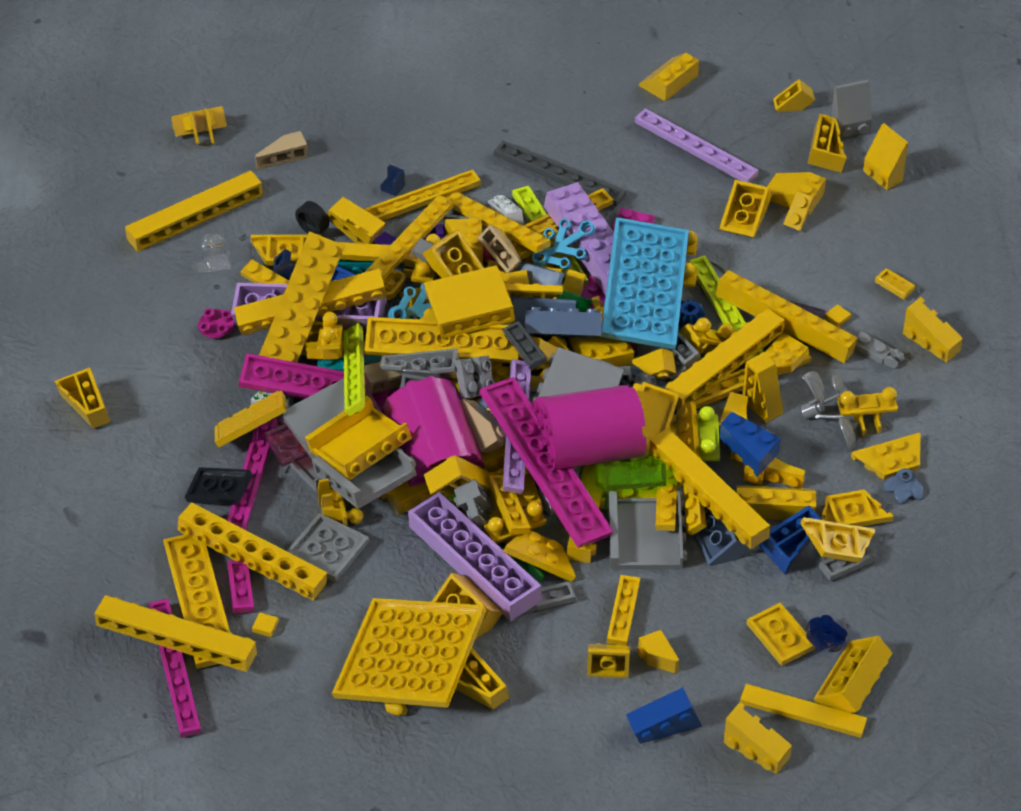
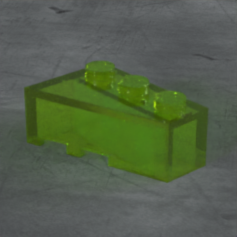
M645 453L644 457L595 464V485L606 492L617 489L666 486V465L663 461L649 453Z

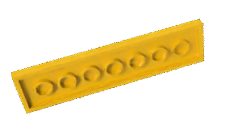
M309 231L259 356L298 363L345 245Z
M368 317L365 355L386 356L458 348L460 360L489 355L490 362L511 363L512 359L518 360L519 354L502 331L503 328L509 325L499 324L441 339L437 321Z
M188 535L163 539L183 619L192 620L204 626H211L224 632H230L207 546ZM193 656L196 669L218 664Z

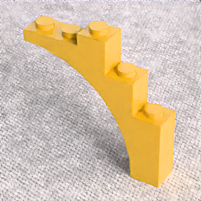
M730 392L719 422V438L721 423L731 412L747 419L749 396ZM731 451L730 459L742 462V458L737 453L734 454ZM775 457L758 477L749 465H745L743 481L762 485L764 480L791 487L802 488L806 470L791 466Z

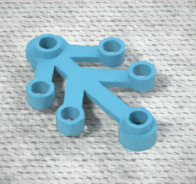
M567 218L560 220L557 237L556 232L552 228H546L543 233L544 237L550 240L556 237L554 246L549 249L546 248L539 253L534 252L532 255L533 263L542 267L549 263L568 270L571 267V261L568 258L560 259L552 255L558 252L576 256L579 260L586 259L587 252L583 248L576 249L567 246L584 236H592L596 230L595 225L591 221L585 220L580 224L577 232L565 239L566 231L572 226ZM568 222L567 226L563 227V224ZM591 227V230L586 232L587 228ZM568 261L567 265L563 266V263Z
M424 283L421 285V292L413 307L408 309L406 307L410 299L416 295V290L414 287H406L403 291L404 296L398 306H394L389 310L388 318H395V312L399 313V319H410L407 316L411 315L422 318L424 316L423 313L431 307L430 303L423 304L426 299ZM408 289L412 290L411 296L407 294Z

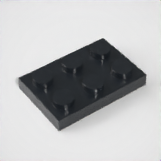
M199 467L185 495V499L187 502L239 505L253 474L251 470Z

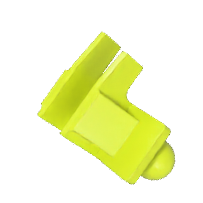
M704 406L699 414H697L700 457L702 461H720L718 415L715 414L713 408Z

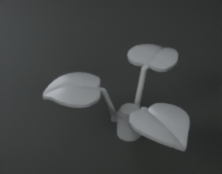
M815 371L804 374L802 378L807 382L815 396L814 400L801 406L804 418L839 419L848 452L851 451L856 443V433L848 418L845 419L843 415H821L825 410L823 404L840 397L843 392L848 391L842 378L838 374L832 377L833 386L837 394L825 399L823 393L824 385L819 374Z

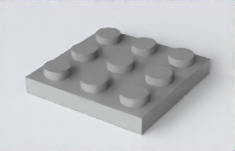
M319 513L287 552L326 571L327 578L337 582L369 543V537Z

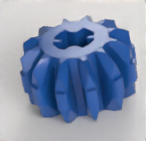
M689 299L687 302L681 300L679 325L682 328L687 324L695 325L698 319L705 317V309L701 303L697 304L696 300L693 302Z

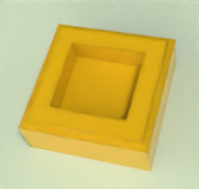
M837 304L825 313V319L840 327L851 319V313Z
M259 612L252 626V632L272 637L279 623L278 617Z

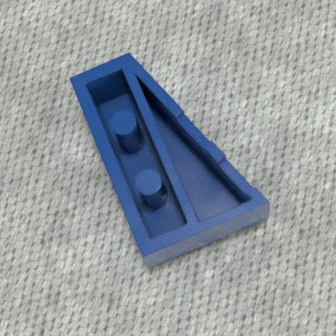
M731 412L721 423L719 439L734 454L737 453L742 458V462L754 470V474L757 477L779 454L780 437L734 412Z
M810 506L805 507L770 529L769 538L760 543V547L784 574H786L811 541L800 523L802 518L822 520Z
M683 687L626 714L640 744L702 727Z

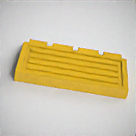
M642 382V385L634 383L633 388L639 396L646 425L642 427L643 436L646 437V451L644 457L638 458L658 464L659 460L653 458L649 452L650 439L670 427L679 394L646 382Z
M282 390L270 394L266 399L257 401L250 405V408L242 409L233 414V417L229 416L218 422V425L215 426V443L218 448L285 413L286 397Z

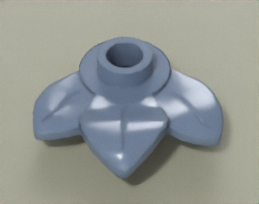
M904 468L899 470L896 476L888 478L885 482L884 491L894 492L895 499L899 504H903L910 496L921 500L923 497L922 484L915 479V474L910 469ZM907 475L909 479H904L902 476Z

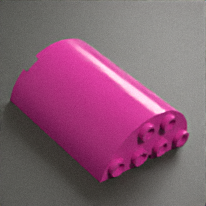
M429 376L419 381H409L404 387L398 389L386 399L383 406L385 416L398 425L406 422L412 439L398 447L407 456H411L416 463L415 470L417 476L408 480L410 487L426 483L424 474L446 461L448 457L454 455L485 469L476 439L461 404L458 389L452 381L435 378L434 376Z
M629 385L537 397L532 402L533 411L538 416V428L542 429L545 433L542 435L543 445L547 446L548 461L552 463L554 470L644 457L646 437L642 433V427L646 426L644 413L636 390L633 387L629 388Z

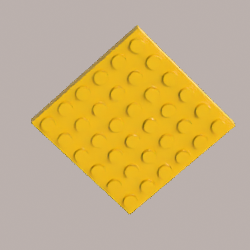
M373 598L332 691L334 699L448 708L487 611L485 606Z

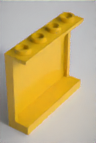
M497 265L424 283L426 298L429 299L441 339L515 321L513 305Z
M365 396V407L361 412L348 416L344 410L305 436V439L312 454L319 456L350 481L412 439L406 422L398 425L375 409L371 398Z

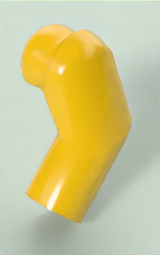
M384 703L386 711L390 714L404 716L408 712V707L405 704Z

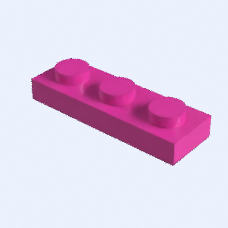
M229 560L227 567L233 613L254 612L249 567L241 561Z

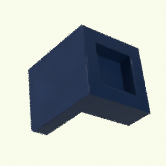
M389 165L387 167L388 177L380 185V188L383 192L397 196L405 186V173L403 169Z
M284 249L274 258L273 272L287 280H290L295 265L290 263L291 252Z

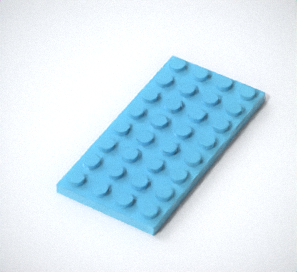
M616 217L601 337L675 350L689 230Z

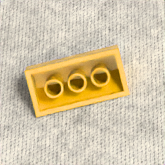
M736 485L735 492L763 519L786 520L807 506H810L816 512L815 489Z
M879 635L849 641L815 695L814 701L821 705L849 713L859 711L862 707L861 704L870 694L872 686L879 679L883 668L888 664V660L893 654Z

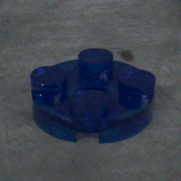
M829 615L812 618L805 629L807 630L806 637L811 644L821 650L823 647L829 648V652L839 651L843 647L848 635L847 631L833 621V618Z

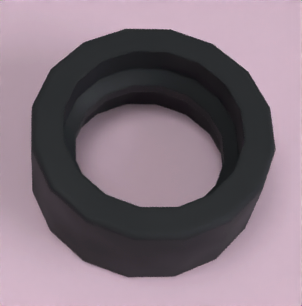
M306 201L295 211V217L299 226L307 234L309 231L315 234H322L329 227L330 222L326 212L315 202Z

